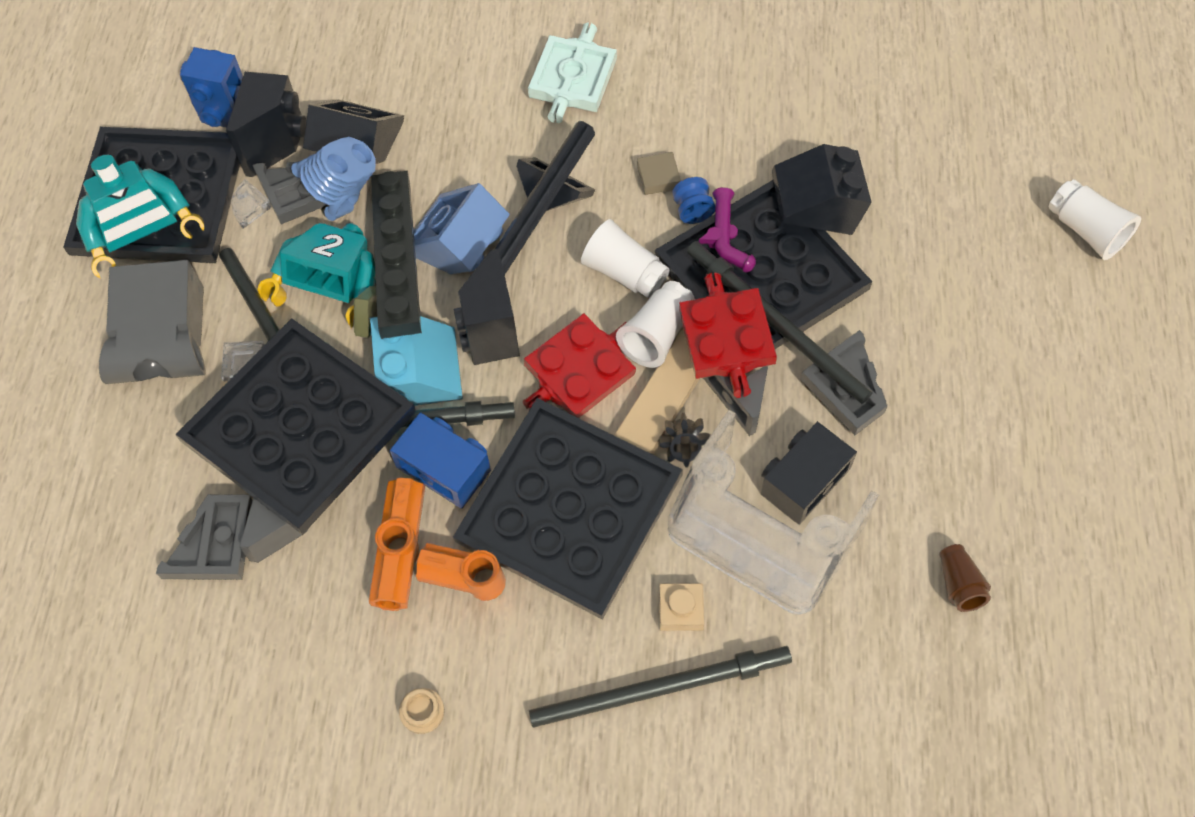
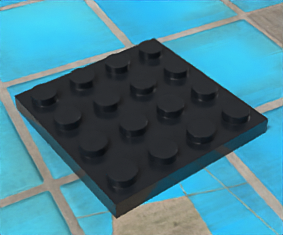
M100 126L83 183L87 179L96 176L91 168V164L99 156L112 155L118 166L128 161H135L142 170L152 169L172 179L189 203L188 210L190 213L199 215L204 221V231L197 221H187L185 227L192 235V238H187L180 229L182 220L178 214L174 215L177 222L110 253L107 247L103 248L105 255L110 258L161 261L188 260L189 262L216 263L240 167V162L228 134L224 132ZM83 184L63 248L69 256L93 257L91 252L86 251L76 225L79 200L86 196Z
M773 180L731 204L730 224L737 227L738 234L734 239H730V245L748 255H753L756 259L754 269L747 273L743 272V269L729 263L734 267L733 272L752 289L758 288L760 296L802 332L870 290L872 280L825 230L782 223ZM715 214L655 249V255L659 257V261L670 269L668 275L673 281L679 282L684 288L690 290L695 299L709 296L704 280L707 276V270L687 253V249L693 242H699V239L710 228L715 227ZM701 244L716 258L720 257L715 248H710L707 244ZM723 285L725 293H733L725 285ZM768 324L775 349L788 342L786 338Z
M291 318L175 435L181 443L303 535L413 416L416 409L414 404Z
M537 398L453 535V539L456 543L473 552L486 550L492 553L503 568L603 620L683 475V469Z

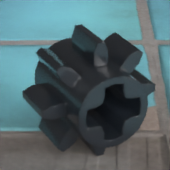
M682 413L681 419L674 423L668 420L665 421V429L669 435L660 436L659 443L660 447L669 448L667 451V461L669 463L676 459L683 462L685 468H688L690 462L696 458L703 461L706 459L705 451L701 445L711 444V436L706 432L700 433L704 428L702 418L694 422L687 419L686 414ZM689 436V443L681 444V437Z

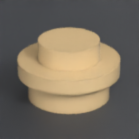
M417 688L410 691L404 696L399 706L401 722L409 731L417 734L429 733L436 729L442 722L445 712L441 697L435 691L428 688Z

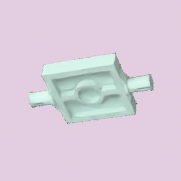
M588 22L583 24L579 38L565 39L549 35L529 84V98L553 103L547 116L553 123L555 119L556 123L562 122L567 107L592 112L598 111L617 60V50L602 47L592 42L597 32V27L592 23L590 28Z

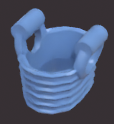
M345 137L328 143L317 153L292 164L291 170L296 177H301L304 187L316 200L329 205L325 208L324 213L328 220L334 221L354 210V205L359 199L361 189L373 172H375L376 158L372 150L364 142L352 137Z

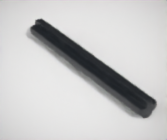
M576 122L495 249H499L504 275L595 136L594 128L586 122Z

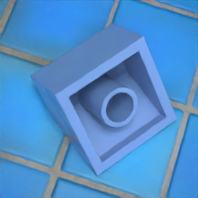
M480 183L442 193L414 229L416 259L450 275L472 272L483 261V252L488 245L496 241L502 234V225L510 214Z

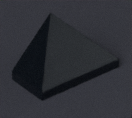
M536 157L518 159L516 165L527 198L549 166V164ZM568 176L546 211L592 197L595 189Z

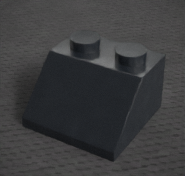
M246 71L244 73L226 132L245 176L254 177L256 173L252 165L265 163L266 168L271 167L296 152L300 137L305 136L306 117L301 114L298 93L293 91L288 75Z
M340 99L309 104L303 149L317 153L330 142L340 138L352 137L364 142L372 150L376 158V164L386 160L402 127L405 115Z
M822 144L778 163L772 169L782 223L853 235L872 203L858 150L846 146L838 147Z
M499 249L491 250L458 291L461 307L453 309L462 351H471L474 365L520 356L514 314Z

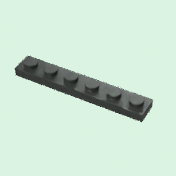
M408 170L400 172L389 171L372 175L377 317L380 337L384 339L419 334L422 331Z

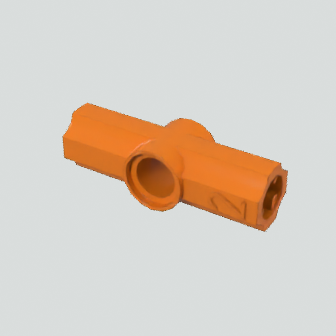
M396 478L393 481H388L382 522L375 534L377 553L369 604L383 610L399 611L401 609H408L414 562L420 553L418 535L425 485L411 478ZM397 538L407 539L406 544L399 549L393 550L388 548L389 544Z

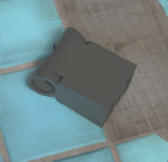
M188 260L109 267L106 326L109 338L105 341L99 357V374L103 383L138 382L158 376L181 378L206 375L204 360L199 348L202 337L204 286Z

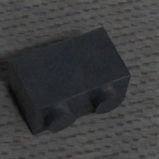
M818 421L808 432L804 429L800 430L788 445L790 451L781 460L778 457L772 459L761 474V477L764 478L761 495L798 525L806 519L849 472L857 454L855 449Z

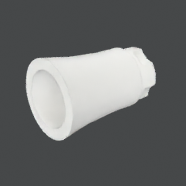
M1074 179L1064 183L1049 203V209L1059 216V220L1090 244L1103 260H1108L1119 252L1134 235L1141 222V216L1116 205L1087 185L1083 186Z
M612 219L606 220L595 231L581 257L582 265L605 274L634 293L639 292L647 298H650L656 290L661 288L670 271L667 266L659 261V257L627 235Z
M667 281L661 289L656 290L634 317L618 329L616 340L623 353L639 365L649 368L661 366L673 341L683 327L679 302L695 300L692 292L676 281Z

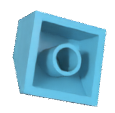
M420 316L422 333L381 339L378 329V317L370 318L376 378L408 399L414 406L463 399L454 327Z

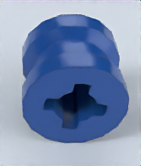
M702 177L687 178L679 182L672 190L674 201L680 205L678 214L682 222L687 224L700 223L715 213L716 205L713 198L708 196L710 188L706 179Z

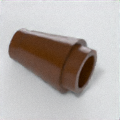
M954 544L941 550L939 556L949 602L956 605L957 610L960 612H970L985 606L991 600L989 594L991 585L965 551L964 546Z

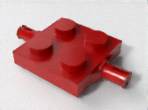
M712 273L704 278L709 296L679 302L680 316L695 378L699 379L715 375L730 377L734 397L741 398V389L743 397H746L751 393L746 373L758 367L774 365L777 360L759 289L754 288L725 293L721 274L714 273L713 282Z
M583 313L524 358V366L537 379L540 387L522 401L526 409L529 408L530 410L537 398L545 402L551 400L553 403L563 407L567 413L580 418L634 376L636 367L621 352L616 340V333L619 328L611 334H607L600 330Z

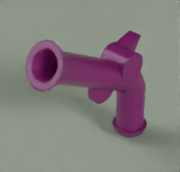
M717 188L712 193L716 201L715 227L710 228L699 239V243L715 248L717 254L727 262L743 269V272H750L755 267V257L730 245V239H734L738 234L737 227L730 224L731 200L735 193L730 188Z

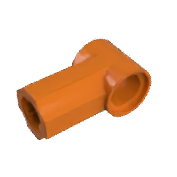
M426 543L425 547L421 549L417 560L416 579L419 582L468 592L481 601H490L497 598L505 588L506 578L497 558L486 550H477L470 553ZM484 569L493 570L491 577L487 581H474L476 574Z

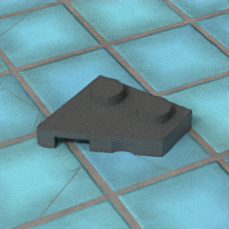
M287 162L286 168L267 169L265 163L254 164L252 166L281 225L327 206V204L316 200L306 190L301 177L298 178L292 173V164L296 162Z
M860 330L828 354L873 392L864 404H860L816 364H812L805 369L800 379L854 435H857L882 416L887 409L883 391L876 382L877 373L873 361H869L864 346L866 341L864 334Z
M208 494L196 511L195 519L186 525L177 538L180 544L167 563L161 561L157 567L156 574L161 579L243 580L246 555L239 546L253 502L251 496Z

